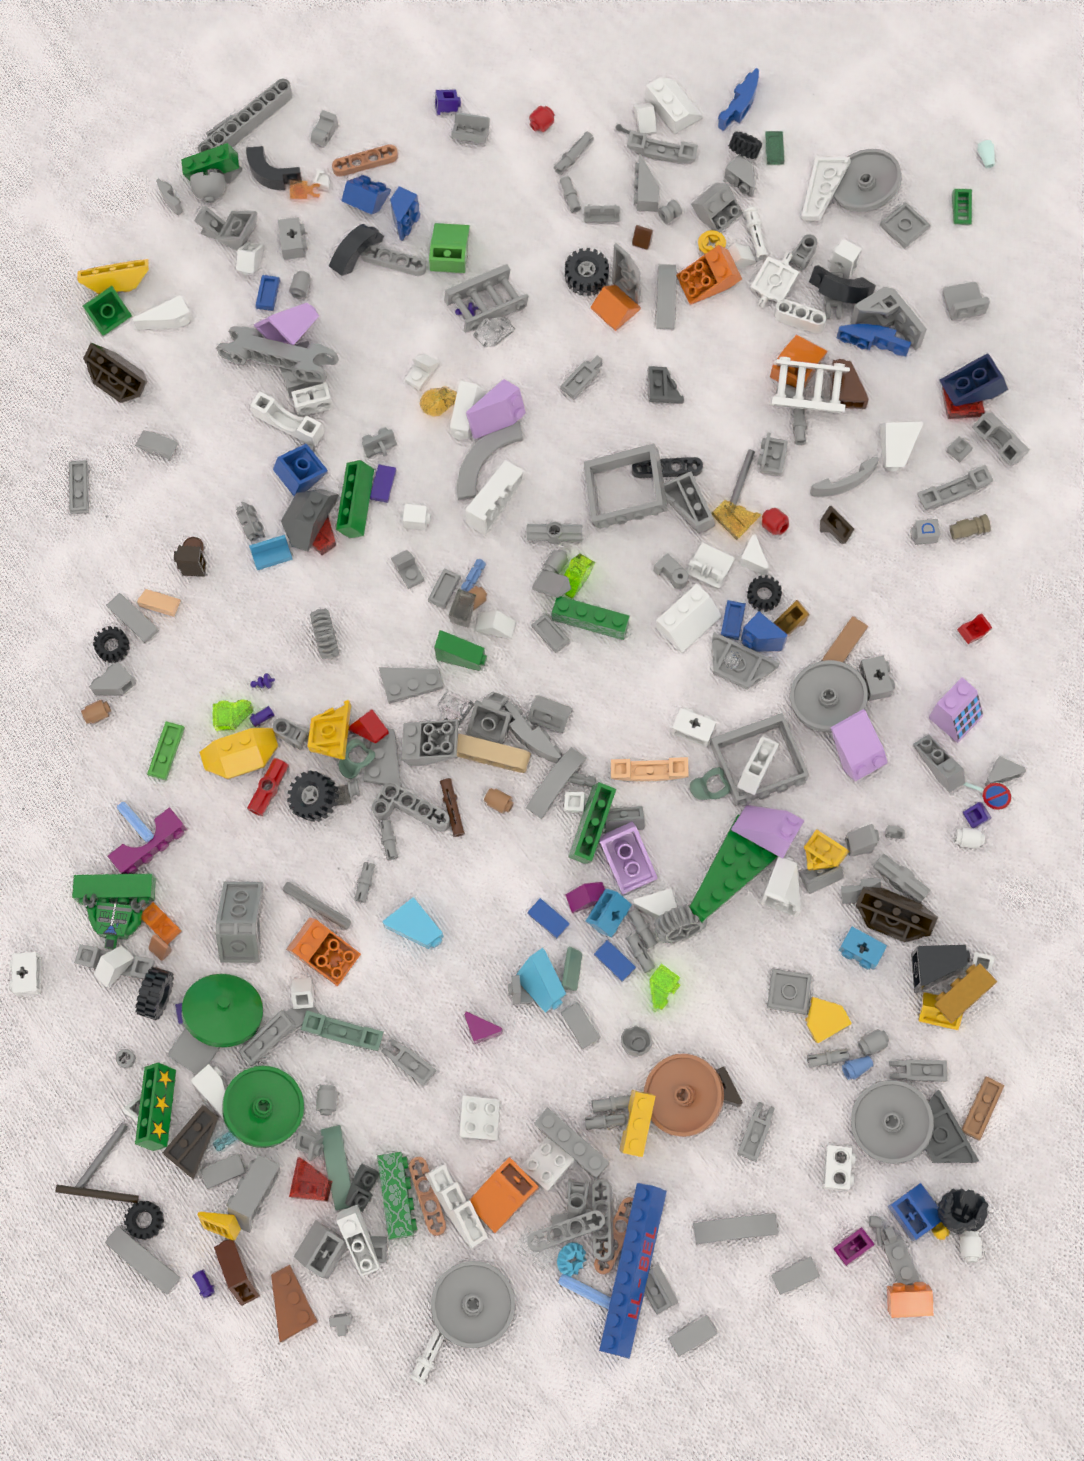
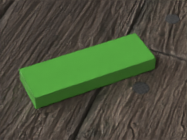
M165 722L147 772L148 776L167 780L185 729L184 726Z

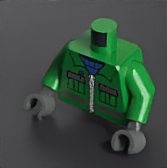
M85 894L83 903L87 905L88 919L93 931L97 932L100 937L106 938L104 948L114 950L117 947L118 939L128 940L129 936L133 935L140 927L143 912L141 908L145 906V900L140 902V906L136 903L137 898L131 901V905L97 902L95 905L96 894H92V901H89L87 894Z

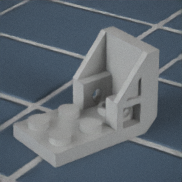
M883 287L855 304L850 321L851 324H872L884 327L894 324L896 330L902 333L905 340L911 342L910 346L914 350L921 347L927 328L894 288Z
M224 881L216 919V940L220 963H260L259 911L264 888L263 882Z

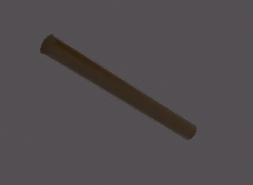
M58 1184L55 1189V1193L129 1203H138L139 1195Z

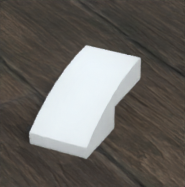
M565 792L564 811L583 814L589 795L585 794V792Z

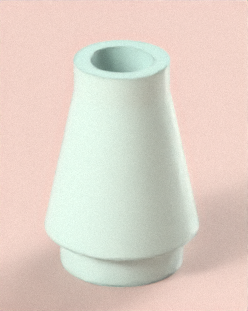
M991 140L980 142L977 151L985 168L994 167V144Z

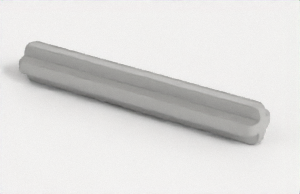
M287 882L284 885L283 891L341 928L347 930L351 925L350 919L294 884Z

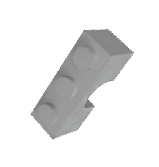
M992 412L983 414L972 426L984 440H990L1000 449L998 454L1010 466L1019 463L1030 451Z

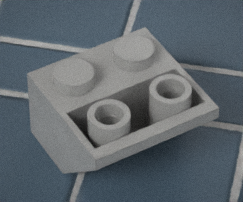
M727 183L713 184L691 203L698 218L711 230L722 232L743 214Z
M315 1220L295 1253L294 1258L319 1277L329 1279L344 1254L347 1244L342 1236Z

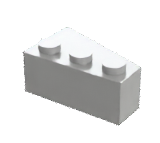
M691 471L664 483L666 501L698 534L715 527L714 518Z
M260 1155L257 1156L255 1161L251 1160L247 1167L248 1173L246 1177H242L239 1180L235 1196L231 1195L226 1204L228 1214L235 1215L240 1228L248 1233L253 1228L251 1227V1222L256 1214H260L262 1210L260 1207L266 1196H269L280 1174L279 1164Z

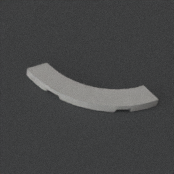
M520 422L485 435L471 448L459 471L457 480L458 500L476 497V482L479 471L493 452L511 443L523 441Z

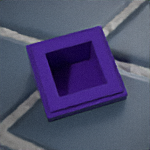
M978 802L962 812L971 828H976L992 819L982 802Z

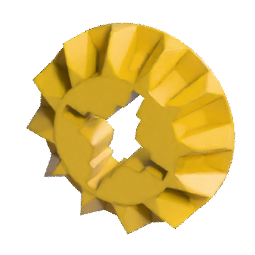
M706 231L698 239L699 251H702L704 255L714 248L711 245L708 246L709 241L715 243V247L717 245L726 247V239L718 231Z

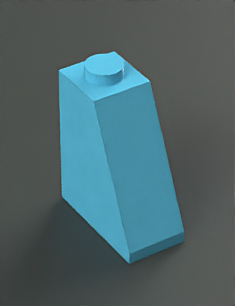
M414 897L382 921L386 929L427 949L435 948L443 941L444 935Z
M541 948L527 959L516 975L520 976V985L546 1013L550 1009L556 1010L562 1005L563 1002L561 1000L566 995V992L546 951Z

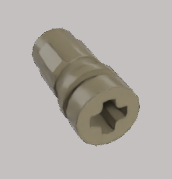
M983 514L979 518L977 516L973 517L972 520L964 519L957 521L956 524L950 525L949 529L952 539L955 540L969 537L973 534L980 535L982 532H990L991 525L988 516Z

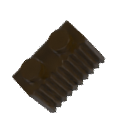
M179 545L177 551L174 552V562L177 563V569L181 571L182 576L205 577L207 562L199 546Z

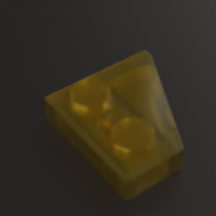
M727 500L722 501L711 513L735 540L739 539L761 516L758 512H750L745 507L736 506Z

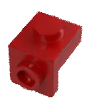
M981 613L972 621L961 625L957 630L967 644L983 638L992 629V626Z

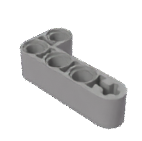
M392 782L382 787L372 804L373 814L380 821L388 819L394 808H397L439 832H444L450 827V818L446 811ZM390 790L396 791V794L392 797L386 795ZM407 799L413 801L409 806L403 805V802ZM384 806L386 810L383 813H377V808ZM423 808L430 810L427 815H421L419 812ZM444 818L445 822L438 824L437 819L442 820Z

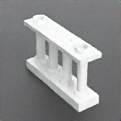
M780 357L774 361V365L780 366L777 394L770 398L769 405L840 414L845 412V405L840 404L841 401H839L842 373L850 371V368L845 367V364L834 363V366L796 362L790 361L791 358ZM788 367L799 368L796 394L793 396V399L786 398L785 395ZM806 369L817 370L814 397L811 398V401L804 400L803 397ZM824 371L835 372L832 400L829 403L822 402L821 399Z

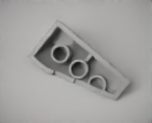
M615 243L612 283L639 304L641 296L640 270L630 254Z

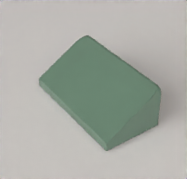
M572 947L567 948L562 986L564 990L577 991L582 952Z

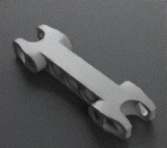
M246 326L231 327L228 332L234 342L220 343L216 347L218 354L232 363L244 365L249 359L292 370L295 377L308 382H324L327 376L321 366L335 365L339 361L337 353L322 344L310 343L308 348H303L263 338L257 329Z

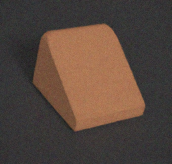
M154 934L152 936L149 950L163 961L172 952V949L157 935Z

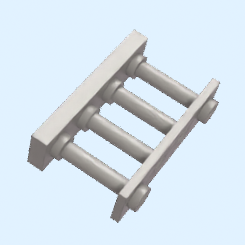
M508 264L445 290L444 301L447 306L453 303L456 304L466 319L464 324L465 333L475 331L480 326L517 310L521 311L527 306L528 294L519 297L508 281L511 270ZM499 283L502 284L512 300L503 303L493 286ZM487 290L497 307L488 310L478 292ZM472 297L481 313L473 317L462 299Z

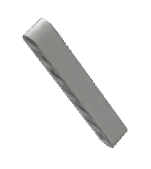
M279 79L202 141L198 145V153L226 143L234 147L292 99L293 94L289 80Z

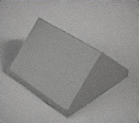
M231 211L216 240L237 251L249 239L256 226L258 213L256 211Z
M476 700L466 734L503 744L509 731V724L513 722L512 713L502 709L497 711L482 705L481 701Z

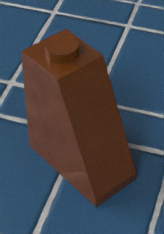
M845 359L833 360L831 366H834V363L845 364V367L850 368L849 372L842 373L839 395L840 404H844L845 408L866 409L869 398L852 362ZM830 372V400H832L835 372Z
M224 1240L215 1246L214 1250L228 1289L242 1306L260 1297L242 1252L235 1240Z

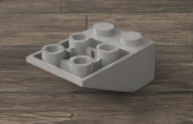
M459 720L404 723L401 760L409 766H422L457 757Z

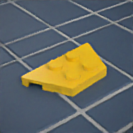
M349 700L344 701V706L336 710L332 707L324 713L311 718L307 745L310 752L342 760L345 759L351 712Z

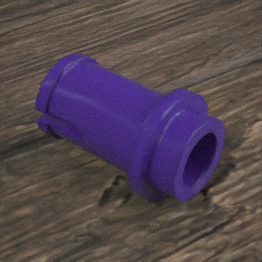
M267 706L256 714L252 713L249 720L254 727H260L261 723L275 715L272 709Z
M200 1270L192 1275L200 1290V1296H203L205 1299L215 1293V1286L211 1285L204 1270Z

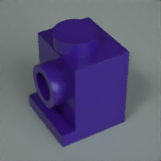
M456 90L435 91L437 115H440V112H458V107H461V98L457 96Z

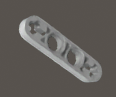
M372 245L361 254V258L365 262L414 276H422L426 272V263L422 258ZM384 254L390 256L386 261L380 259ZM404 259L406 264L401 266L397 264V261Z
M599 1179L592 1185V1211H598L601 1205L607 1206L608 1210L604 1215V1225L608 1227V1233L605 1236H599L598 1230L593 1232V1253L599 1261L608 1262L614 1256L612 1186L606 1180ZM601 1185H603L606 1188V1190L603 1191V1198L607 1199V1201L602 1200V1195L598 1191V1189L601 1188ZM592 1215V1223L599 1226L601 1218ZM599 1240L608 1241L604 1242V1247L608 1250V1252L604 1254V1257L601 1254H599V1251L603 1250V1244L601 1242H598Z
M594 1210L535 1231L528 1237V1247L532 1251L539 1252L600 1230L604 1226L605 1216L600 1211ZM592 1215L601 1218L599 1226L592 1223L588 1225L589 1230H585L586 1227L582 1218H586V1222L592 1220ZM579 1222L582 1225L581 1232L576 1234L571 1232V1223ZM553 1229L561 1230L562 1238L555 1241L551 1238L550 1233ZM547 1232V1239L550 1244L546 1245L545 1240L540 1242V1247L531 1245L534 1236L541 1239L544 1237L543 1233Z

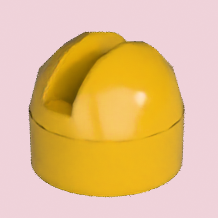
M942 1222L931 1229L933 1235L939 1240H945L950 1234V1230Z

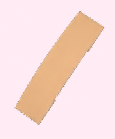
M688 757L654 761L611 759V779L665 781L689 777Z

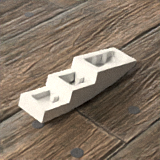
M441 1164L426 1173L425 1176L440 1204L468 1246L473 1248L488 1238L471 1201H466L458 1182H453L445 1164Z

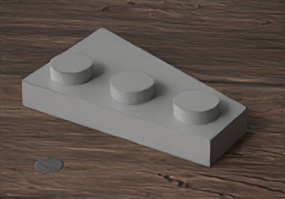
M379 667L389 704L444 689L438 669Z

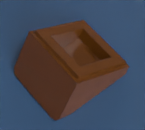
M636 225L632 245L648 250L652 242L653 230Z

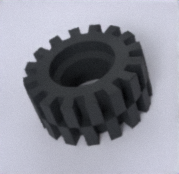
M736 131L733 133L728 146L731 151L740 154L742 157L756 159L763 143L752 135Z
M762 575L758 576V579L754 578L753 582L749 584L747 592L748 602L753 604L752 608L755 609L757 607L758 611L761 612V609H764V612H767L768 609L771 611L774 609V606L777 607L782 596V587L779 585V581H774L772 576L769 579L768 575H765L764 578H762ZM760 588H768L772 596L769 599H761L757 591Z
M108 626V630L104 627L102 628V633L98 631V637L94 636L95 642H93V646L97 655L106 662L107 660L108 663H112V660H114L116 663L119 658L121 660L124 659L123 655H128L127 650H130L128 645L130 643L121 629L119 630L115 626L113 629L111 626ZM109 639L118 640V647L112 651L106 650L105 643Z
M138 1201L139 1203H134L131 1208L127 1209L128 1213L124 1216L126 1218L124 1225L127 1227L125 1229L131 1236L138 1239H151L154 1235L157 1236L159 1234L158 1231L163 1228V1212L159 1206L152 1202ZM142 1212H148L152 1217L151 1224L147 1228H140L137 1225V1217Z

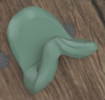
M352 739L347 743L345 759H340L339 761L340 773L345 778H355L363 767L373 761L375 752L367 749L359 739ZM357 745L368 753L365 760L361 763H355L349 758L350 751Z
M720 767L709 770L703 777L695 778L690 782L689 786L691 794L698 800L720 799L730 792L729 783L724 778V771ZM719 774L725 787L718 792L711 793L707 788V780Z

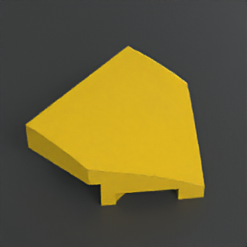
M817 829L804 846L808 870L838 867L849 853L848 849Z
M812 996L810 1010L805 1021L816 1043L822 1042L852 1024L843 1006Z

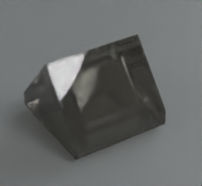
M348 785L337 786L338 791L335 792L339 794V799H335V802L338 803L337 806L350 804L351 798Z

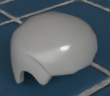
M635 1025L632 1028L624 1029L621 1035V1043L627 1054L638 1057L649 1052L652 1046V1038L646 1029Z

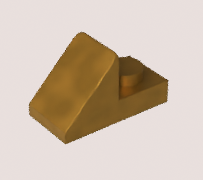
M796 600L773 623L789 636L797 627L805 625L810 614Z

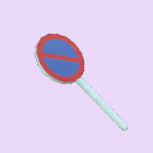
M967 782L963 784L983 792L984 802L992 809H1004L1011 802V791L1003 783L993 782L988 784L985 789Z

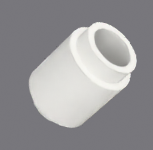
M966 827L956 829L955 844H959L960 847L979 849L980 845H984L985 834L982 833L981 829Z
M964 1231L962 1237H960L961 1258L965 1259L966 1263H977L978 1259L982 1258L981 1237H979V1232Z

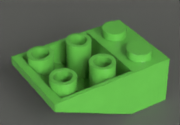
M434 224L429 253L430 271L466 273L470 225Z

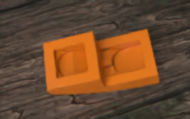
M154 902L142 912V920L167 945L181 932L179 927Z

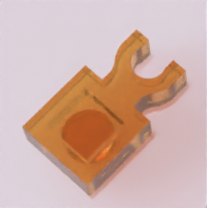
M290 180V199H308V194L313 197H320V194L313 192V188L320 187V183L308 186V181Z

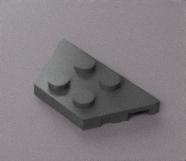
M940 1090L936 1091L929 1100L934 1116V1131L925 1151L932 1163L978 1162L979 1159Z

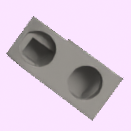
M325 110L321 111L320 119L311 134L312 143L323 147L328 144L338 126L335 114Z
M668 553L654 565L653 571L658 576L663 573L671 580L674 588L683 589L687 585V571Z

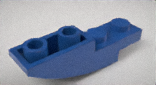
M755 68L752 73L749 72L742 84L736 86L734 89V99L730 102L729 107L719 114L718 128L722 131L733 120L740 124L750 110L757 91L758 68Z
M872 324L840 326L836 337L840 341L856 345L860 349L870 351L872 345L879 349H885L893 352L895 355L905 357L911 345V342L895 336L897 330Z

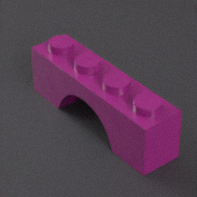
M170 807L154 819L156 826L154 837L147 844L141 847H129L122 844L107 856L121 874H135L142 864L149 863L156 853L164 851L168 848L170 842L184 835V831L187 828Z

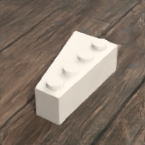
M507 460L502 465L500 464L494 475L465 509L467 526L486 536L524 480V470Z

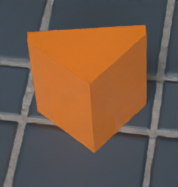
M617 285L604 286L591 305V309L615 331L641 310V307Z

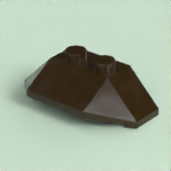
M90 343L83 360L87 365L93 384L120 403L139 398L148 382L144 372L116 352Z
M863 887L856 902V907L868 928L904 943L931 936L938 920V916L921 903L884 888Z

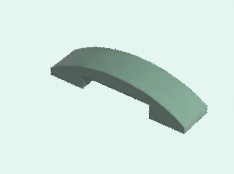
M308 1010L301 1030L307 1033L373 1051H379L384 1031L343 1022Z
M341 1125L320 1129L321 1135L324 1136L322 1145H324L325 1163L335 1210L350 1208V1206L345 1204L351 1180Z

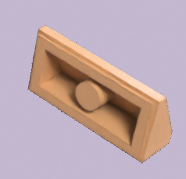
M145 589L137 603L139 607L174 617L181 599Z

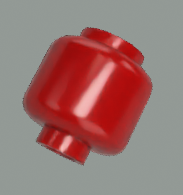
M538 106L529 115L531 122L529 125L534 131L545 132L554 123L555 114L548 106Z
M771 508L763 513L761 524L772 535H781L789 527V518L780 509Z

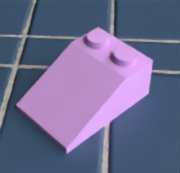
M505 379L466 412L472 436L475 439L511 426L526 414L520 388Z
M864 709L830 727L842 768L855 782L888 763L884 748Z
M746 805L731 830L775 855L784 858L805 820L785 810Z
M633 822L601 835L599 845L622 895L658 879L637 827Z

